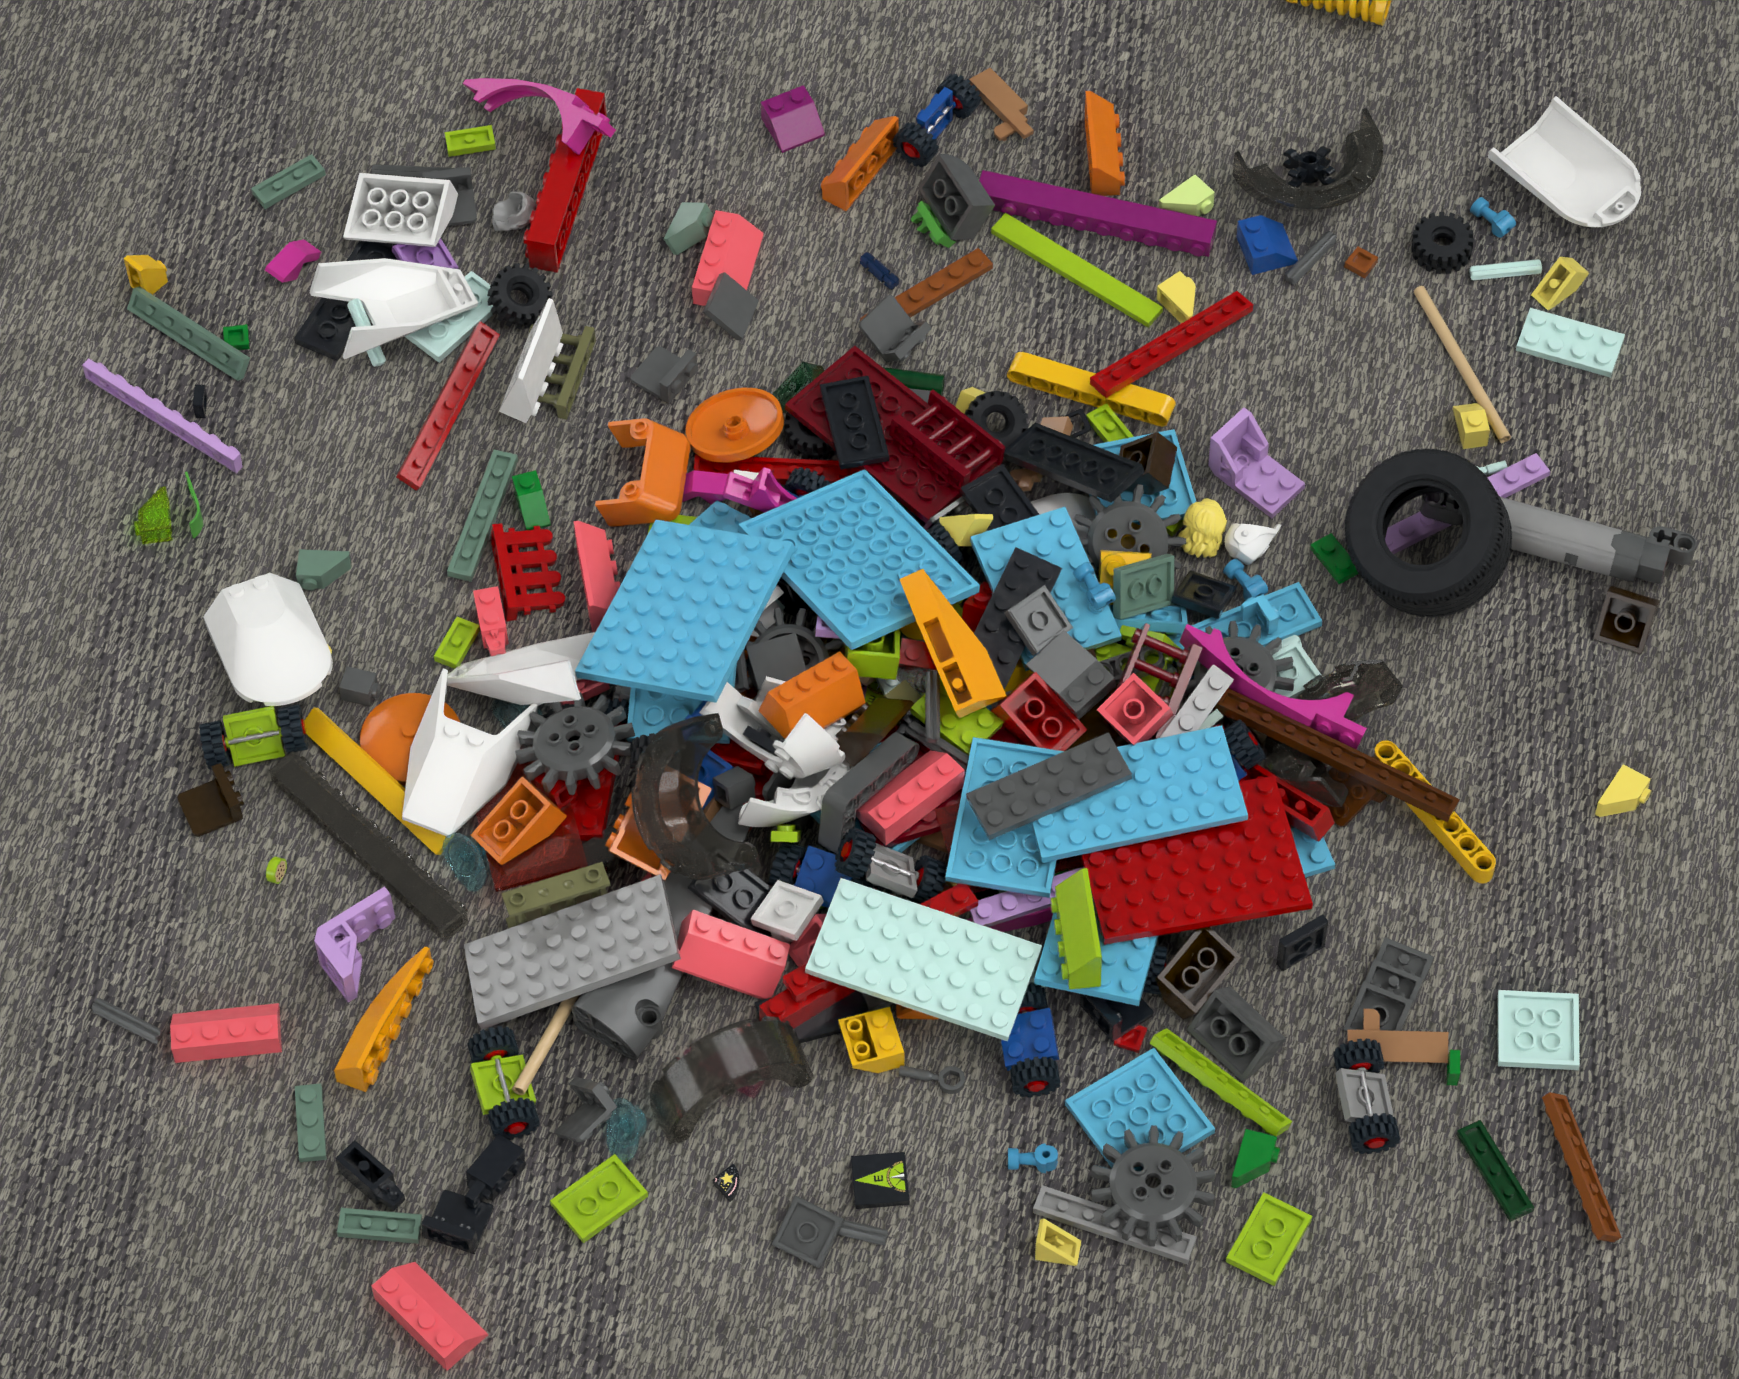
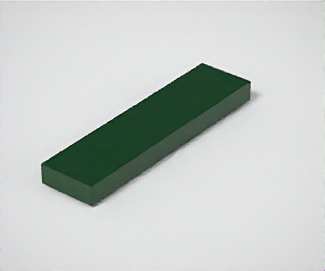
M1478 1120L1457 1130V1136L1508 1220L1511 1222L1533 1212V1204L1482 1121Z

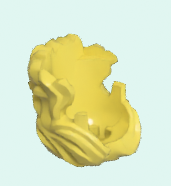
M1206 498L1200 502L1192 503L1187 508L1183 518V525L1186 528L1181 530L1178 537L1186 539V544L1181 546L1185 553L1189 555L1195 554L1197 558L1201 554H1203V558L1208 556L1211 558L1217 555V550L1222 545V534L1225 532L1227 520L1223 509L1215 500Z

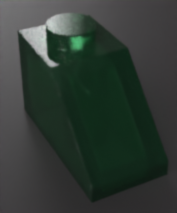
M802 362L774 391L772 395L779 401L783 413L787 412L785 404L825 371L823 366Z

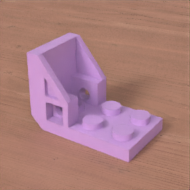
M1243 407L1211 437L1208 466L1216 477L1272 519L1305 488V483L1268 456L1269 443L1252 413Z
M385 886L317 928L314 941L319 963L348 1003L357 998L362 956L356 949L357 943L365 941L377 929L388 927L393 919H395L391 895Z

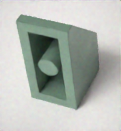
M700 202L681 203L664 237V241L673 254L679 255L707 237L714 217L708 205Z
M299 549L296 570L297 583L305 590L324 589L351 569L350 551Z

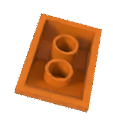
M522 776L473 831L471 836L499 864L503 865L549 837L567 816L537 787Z

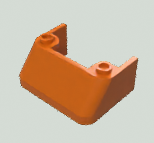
M646 418L608 422L609 429L622 448L646 447L641 479L626 483L620 490L619 499L595 502V506L607 524L615 527L654 523L655 520H674L680 514L690 453V442L687 437L678 431Z

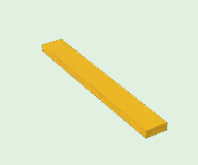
M313 707L304 720L306 734L436 855H441L455 834L449 838L403 820L405 788L319 708Z

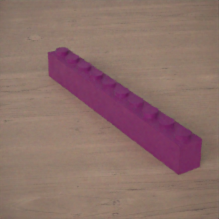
M982 170L979 179L995 204L993 210L1003 212L1004 214L1007 213L1010 216L1018 215L1032 221L1041 220L1050 222L1055 226L1064 225L1073 227L1078 231L1087 230L1096 232L1101 236L1110 235L1125 241L1133 240L1148 246L1156 245L1168 248L1171 251L1188 252L1194 256L1209 257L1216 236L1217 220Z

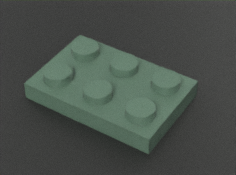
M1164 554L1114 568L1113 592L1116 600L1113 602L1114 618L1121 620L1174 605V603H1171L1174 594V555Z

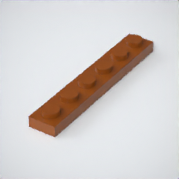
M977 248L894 298L911 318L993 269V263Z
M1549 1092L1542 1097L1545 1104V1112L1552 1122L1555 1130L1554 1135L1564 1153L1563 1158L1572 1173L1573 1184L1581 1196L1582 1207L1590 1219L1591 1230L1597 1237V1240L1615 1242L1622 1237L1567 1097Z

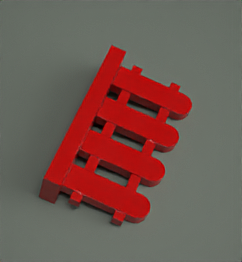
M502 523L492 524L490 541L506 622L516 620L519 611H523L524 615H530L531 610L549 609V613H554L556 608H561L565 604V595L562 592H553L552 587H557L560 584L561 574L557 571L548 570V567L553 566L557 560V554L553 550H544V546L549 545L553 538L552 532L548 529H540V526H533V530L515 531L514 528H508V532H504ZM536 547L537 551L519 552L518 548ZM525 568H541V572L523 573ZM515 569L516 574H512L511 570ZM545 588L544 593L527 594V589ZM515 590H519L520 595H516Z

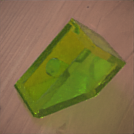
M166 486L160 487L138 510V521H134L136 536H141L143 544L173 541L170 504Z

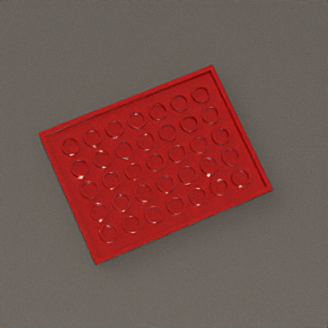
M1275 776L1239 782L1248 813V820L1080 855L1083 867L1088 869L1093 904L1104 945L1312 909L1313 902Z

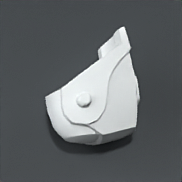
M1233 523L1225 536V548L1232 558H1237L1243 564L1250 565L1269 548L1270 542L1276 536L1281 525L1277 524L1274 528Z

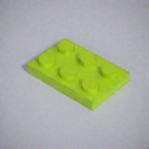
M940 678V737L969 756L973 737L989 740L1002 727L1003 721L986 707L959 718ZM925 694L910 709V713L924 724Z
M614 1154L551 1199L550 1203L577 1237L585 1243L646 1199L648 1192Z
M1263 1192L1227 1255L1226 1263L1275 1286L1311 1223L1312 1216Z

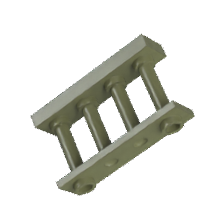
M585 326L582 335L579 334L578 336L563 333L560 339V343L575 346L576 352L571 354V356L559 354L558 357L554 356L552 362L568 365L569 371L567 374L564 373V375L552 373L550 377L546 376L544 382L561 385L562 390L560 394L557 393L556 395L544 393L543 397L539 396L537 399L538 402L554 405V408H557L558 418L568 419L596 343L595 328Z
M603 862L501 893L509 915L508 918H505L508 929L607 894L606 887L611 885Z

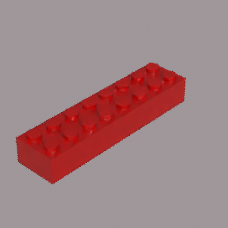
M580 88L576 89L575 95L587 104L595 115L599 112L607 117L605 93ZM594 131L580 155L573 152L570 147L562 142V134L557 135L555 143L557 149L555 153H551L549 160L550 170L544 174V187L542 191L538 192L537 208L531 212L530 229H526L523 242L527 244L525 257L529 259L530 268L536 267L540 270L558 273L603 134Z

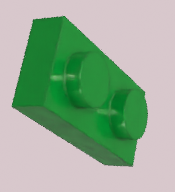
M1332 533L1310 545L1311 551L1338 584L1359 574L1349 554Z

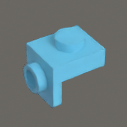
M1264 594L1256 598H1248L1244 601L1240 611V617L1243 621L1256 615L1268 634L1277 631L1278 620L1280 619L1279 612L1274 605H1270Z

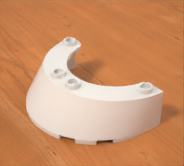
M766 676L754 701L761 706L767 693L786 681ZM843 718L824 730L837 741L838 738L835 735L847 722ZM844 759L841 764L805 778L795 777L792 787L790 789L778 787L775 791L774 800L771 801L750 797L748 803H745L740 810L738 824L750 827L777 826L821 810L822 800L826 791L849 772L853 766Z
M728 682L717 702L708 701L699 712L707 719L705 724L715 732L720 730L744 749L766 762L765 766L775 773L779 771L789 779H792V777L805 778L841 764L845 759V753L839 750V744L808 714L804 713L787 738L784 739L758 711L760 706L754 700L742 696ZM747 726L755 730L761 727L772 735L770 739L775 741L773 747L776 749L774 753L777 756L749 741L743 735Z

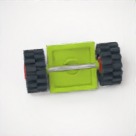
M300 705L278 708L280 726L278 725L274 706L224 715L225 730L221 720L200 724V739L208 769H212L211 766L219 763L223 767L230 765L228 747H230L234 767L284 757V746L288 754L308 750V737Z
M497 1026L496 1029L489 1027L488 1031L483 1029L480 1031V1034L475 1033L473 1038H469L467 1043L472 1060L470 1071L483 1115L488 1114L493 1136L496 1137L499 1133L511 1141L515 1137L522 1138L524 1134L526 1136L530 1135V1131L537 1130L536 1127H539L540 1121L535 1107L536 1098L532 1084L529 1085L524 1095H518L512 1089L526 1065L523 1055H518L519 1049L513 1030L506 1026L503 1029L502 1026Z

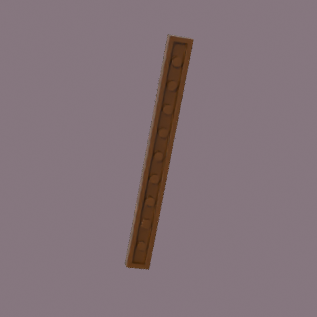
M1229 688L1213 709H1218L1221 714L1236 721L1241 719L1246 726L1446 822L1449 821L1460 799Z

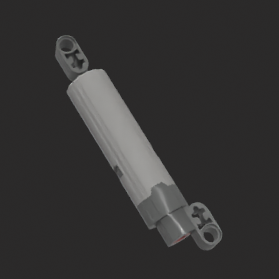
M1442 493L1422 495L1420 512L1423 516L1451 525L1463 523L1461 508L1451 495ZM1500 497L1511 522V549L1633 583L1635 578L1657 584L1661 583L1667 561L1686 565L1694 557L1697 541L1689 533L1657 526L1651 529L1649 537ZM1429 501H1433V502H1435L1436 504H1430V503H1428V502H1429Z

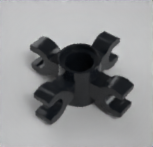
M1321 146L1316 152L1306 151L1300 155L1292 148L1285 151L1283 155L1289 159L1283 165L1291 169L1288 172V176L1293 177L1288 182V186L1297 189L1302 182L1310 184L1318 180L1325 186L1332 185L1335 179L1329 176L1335 172V169L1332 166H1327L1331 160L1326 158L1331 149Z

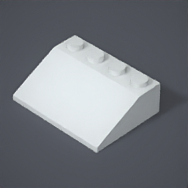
M359 173L343 238L346 240L436 247L453 216L458 193L450 180Z
M548 298L529 332L499 412L524 423H527L531 415L536 416L541 404L537 402L539 396L543 397L548 383L544 382L546 376H551L556 365L552 360L554 356H559L563 347V343H560L563 334L554 301Z

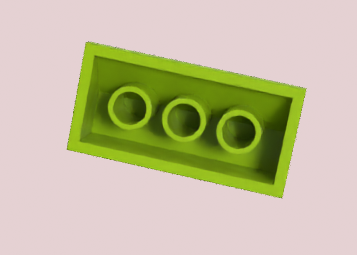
M1082 868L1055 886V897L1050 899L1052 913H1057L1058 918L1054 919L1055 935H1060L1061 941L1057 942L1059 957H1064L1065 962L1061 964L1062 979H1067L1069 990L1101 986L1102 954L1088 869Z

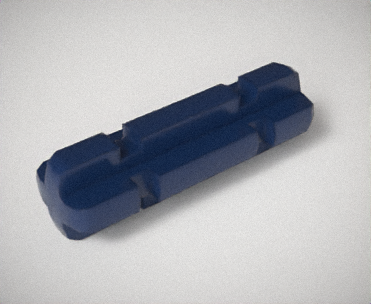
M864 253L860 257V264L863 267L869 268L868 271L879 281L885 282L884 285L892 290L898 286L899 278L894 273H890V270L879 260H874L875 257L871 253Z

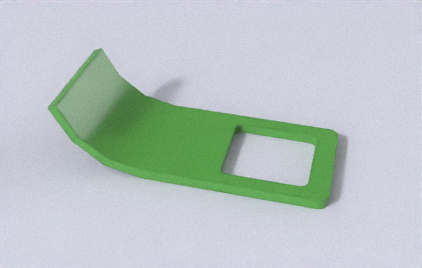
M185 472L187 484L197 509L195 518L189 523L192 538H195L202 530L203 517L189 475Z

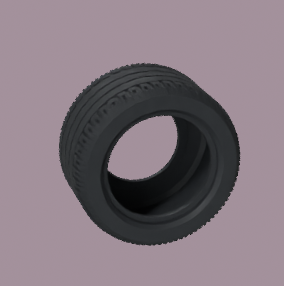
M1415 449L1391 456L1390 459L1387 458L1381 464L1374 467L1372 471H1369L1351 497L1350 506L1347 508V516L1345 517V541L1350 559L1372 591L1389 606L1396 608V610L1419 617H1443L1456 614V612L1466 610L1467 607L1470 608L1485 595L1487 596L1498 583V579L1502 577L1503 570L1506 569L1512 548V527L1506 507L1486 475L1469 460L1455 453L1439 449ZM1431 493L1451 495L1461 508L1464 523L1462 536L1455 549L1442 560L1427 565L1410 564L1397 558L1385 542L1389 523L1395 513L1404 504L1421 495Z

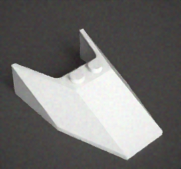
M386 258L318 263L309 292L311 296L342 301H351L357 298L361 300L373 325L351 327L343 353L344 359L394 341L478 306V301L461 270Z
M595 632L541 642L507 651L505 654L463 663L448 674L447 686L518 705H532L533 703L541 705L543 703L580 700L581 697L576 681L581 678H577L575 669Z
M443 668L410 747L402 819L450 838L506 786L518 763L515 751L524 749L527 746L526 744H520L517 735L518 730L534 732L536 727L532 724L529 714L533 711L537 713L538 705L534 703L530 705L497 735H491L457 722L444 715L448 670Z

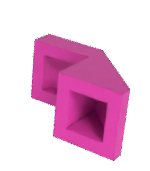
M304 239L289 242L266 266L265 271L282 283L296 280L303 263L318 260L321 251Z
M695 470L686 473L682 502L697 496L710 504H713L716 500H725L726 498L722 496L728 474Z

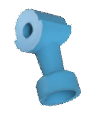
M1483 197L1478 198L1471 206L1470 212L1476 217L1483 216L1492 224V233L1499 238H1502L1516 226L1515 219L1508 211L1502 210L1496 213L1489 208V202Z
M1233 559L1225 566L1223 573L1229 579L1236 578L1243 587L1244 600L1268 593V587L1260 575H1254L1253 577L1247 575L1243 571L1244 565L1239 559Z
M1085 562L1074 570L1073 575L1077 581L1085 582L1089 589L1086 592L1090 604L1096 610H1099L1114 602L1116 597L1109 584H1100L1093 576L1095 570L1090 562Z
M1046 1143L1039 1145L1035 1152L1019 1153L1018 1148H1008V1170H1017L1019 1164L1033 1165L1041 1173L1046 1174V1171H1053L1057 1167L1058 1152L1055 1147L1046 1145Z

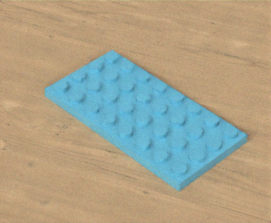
M1221 725L1139 742L1135 745L1129 744L1117 747L1132 773V779L1031 823L1041 861L1044 863L1248 820V813L1223 726ZM1032 765L1023 766V767H1018V771H1020V770H1022V769H1025V768H1027V767H1029V766H1032Z

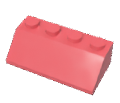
M715 211L692 285L693 304L706 306L719 274L723 272L727 273L744 289H748L764 234L741 215Z
M574 521L576 546L592 632H595L620 587V581H614V576L618 575L616 560L611 561L610 555L614 554L612 539L607 540L605 530L581 521Z
M930 750L899 773L856 810V817L886 846L962 789L965 780V770L948 753Z
M692 910L682 921L677 943L681 959L674 961L671 968L764 1000L772 998L786 966L790 944Z
M279 1003L178 1013L172 1016L170 1024L171 1050L175 1063L282 1052Z
M416 1262L391 1268L371 1285L374 1299L446 1371L488 1336V1333Z

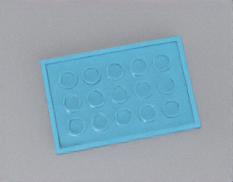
M1066 507L971 536L970 542L992 594L1015 547L1062 568L1051 595L1073 627L1067 632L1072 638L1087 650L1096 649L1121 640L1122 635L1109 605L1096 610L1087 598L1086 592L1089 589L1085 582L1077 581L1073 575L1074 570L1079 565L1089 562V559ZM1026 646L1020 659L1025 671H1028L1030 669L1026 664L1037 654L1032 656Z
M973 737L945 881L1050 898L1057 860L1042 863L1032 823L989 840L966 799V793L1018 772V767L1039 763L1064 751Z

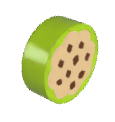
M275 856L269 861L266 869L267 881L276 884L281 882L287 869L285 859Z

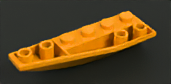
M924 569L899 579L943 685L959 718L1006 698L1007 695L987 650Z
M424 947L412 957L372 1001L357 1024L334 1070L337 1082L364 1092L367 1091L370 1084L374 1085L378 1077L379 1071L377 1069L380 1063H384L388 1058L391 1041L396 1040L401 1030L400 1023L403 1017L407 1018L412 1008L411 1001L414 995L418 996L421 992L424 975L431 972L434 960L431 957L430 948Z

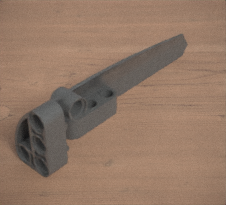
M743 804L731 810L723 805L664 881L677 941L681 923L692 910L710 915L713 909L690 891L688 886L714 847L719 846L736 860L751 828L750 826L738 824L739 813ZM671 962L586 992L572 1006L574 1023L580 1031L629 1059L637 1060L651 1042V1039H656L662 1034V1021L684 972L671 968L673 963ZM654 1021L652 1024H646V1022Z

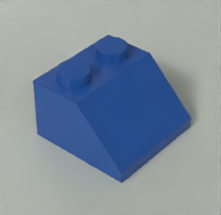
M1262 215L1238 221L1236 238L1252 275L1294 265L1298 261L1282 223Z

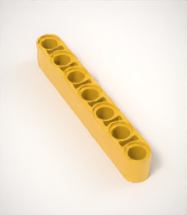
M1017 352L1008 370L1007 378L1014 383L1097 408L1107 403L1114 413L1160 427L1167 426L1176 405L1175 400L1166 394L1129 384L1105 398L1090 385V377L1096 373L1026 352Z
M1381 741L1376 745L1373 758L1431 785L1393 742ZM1406 803L1475 882L1487 883L1493 878L1496 865L1494 855L1455 811L1449 821L1446 822ZM1445 829H1453L1454 832H1449ZM1463 847H1467V848H1470L1471 850H1470V851H1466V850H1463L1462 848H1463ZM1478 866H1485L1488 869H1481Z

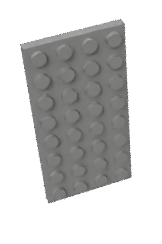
M661 874L464 944L477 1023L481 1030L681 959L665 883Z

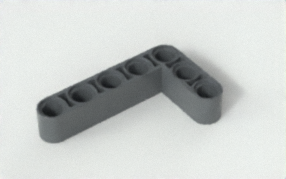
M898 732L893 733L826 791L822 800L818 843L821 846L838 854L837 849L841 846V840L845 839V833H849V829L855 828L856 810L914 761L919 752V744Z

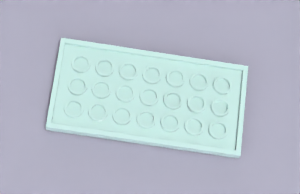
M841 878L806 965L805 973L1008 1042L1042 945Z

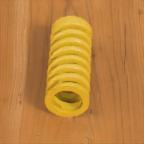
M1286 0V2L1293 3V4H1295V3L1298 4V1H1299V0ZM1344 0L1300 1L1302 6L1305 7L1313 3V7L1317 10H1320L1325 5V10L1329 13L1334 12L1337 8V12L1341 16L1346 15L1349 11V15L1353 19L1358 18L1361 14L1363 21H1370L1383 26L1392 0H1372L1370 7L1369 0H1359L1358 4L1357 0H1345V3Z

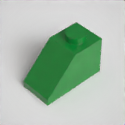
M536 470L512 476L514 494L526 530H533V526H540V529L551 526L543 490Z
M1245 1129L1232 1175L1231 1187L1238 1188L1269 1172L1272 1163L1277 1164L1280 1148L1276 1147V1136Z

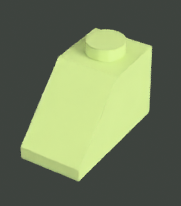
M1193 175L1159 200V208L1200 216L1201 214H1207L1213 208L1215 192L1199 177Z

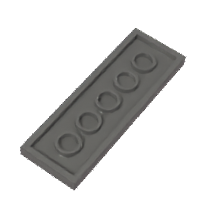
M1106 733L966 793V799L988 839L991 840L1132 779V773L1110 734Z

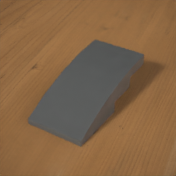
M1385 937L1366 980L1362 983L1343 1031L1363 1030V1009H1375L1380 1015V1030L1402 1031L1432 966L1434 956Z

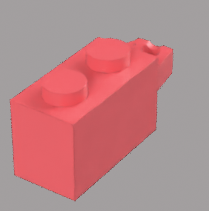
M496 586L474 590V600L484 649L488 648L491 656L505 654L506 645L509 642L499 588Z

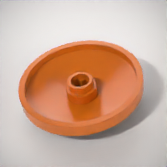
M757 388L730 389L713 395L695 408L686 424V437L690 442L693 452L703 459L713 462L740 461L762 452L778 438L784 426V414L777 398L767 391Z
M406 693L391 697L380 703L370 712L361 729V748L402 786H406L410 747L431 695ZM444 703V715L447 718L460 722L455 711L447 703Z

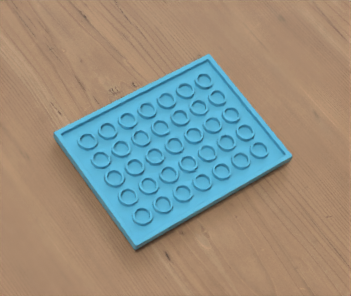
M865 469L738 524V532L740 534L793 542L795 550L781 577L851 650L916 621L899 580L909 574L924 569L951 605L979 593L980 585Z
M655 520L575 669L577 678L716 703L795 550L793 542Z

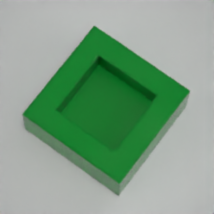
M247 324L223 327L224 341L237 350L250 349Z
M1449 1050L1447 1085L1457 1086L1460 1077V1050Z

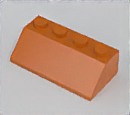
M1085 91L1084 120L1091 193L1101 196L1120 195V186H1125L1124 171L1120 172L1119 168L1123 167V153L1118 152V147H1121V133H1116V128H1119V114H1114V104L1092 91Z
M891 116L874 120L869 128L866 127L863 130L860 139L856 144L853 143L849 147L847 155L843 160L840 159L836 163L834 171L830 176H826L821 183L823 200L844 211L850 208L896 151L897 148L893 146V138L899 131L898 117Z
M839 651L770 690L758 711L786 739L804 713L808 714L825 729L860 709L866 702L857 669Z

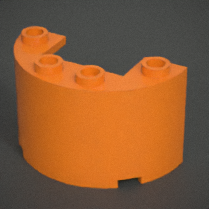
M656 759L652 766L647 763L640 776L643 781L636 793L630 792L624 804L628 806V809L624 815L619 814L613 825V828L617 829L616 833H611L605 846L609 848L608 852L654 876L661 874L662 879L665 881L677 859L676 854L696 815L703 808L712 788Z

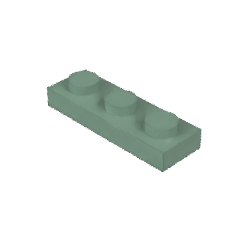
M311 154L252 187V194L262 207L267 209L325 176V169Z
M322 1084L295 1086L299 1161L327 1160Z
M341 1208L337 1235L338 1237L419 1244L423 1218L422 1214Z

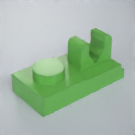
M920 201L917 207L918 212L911 217V221L915 224L922 221L921 226L917 230L921 233H926L930 230L929 236L935 244H942L947 248L951 247L956 243L955 240L950 239L930 206Z

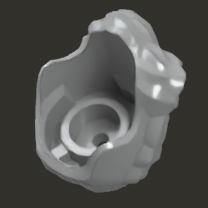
M510 192L508 199L494 204L492 209L494 230L510 231L526 227L530 223L532 210H536L534 199L523 192Z

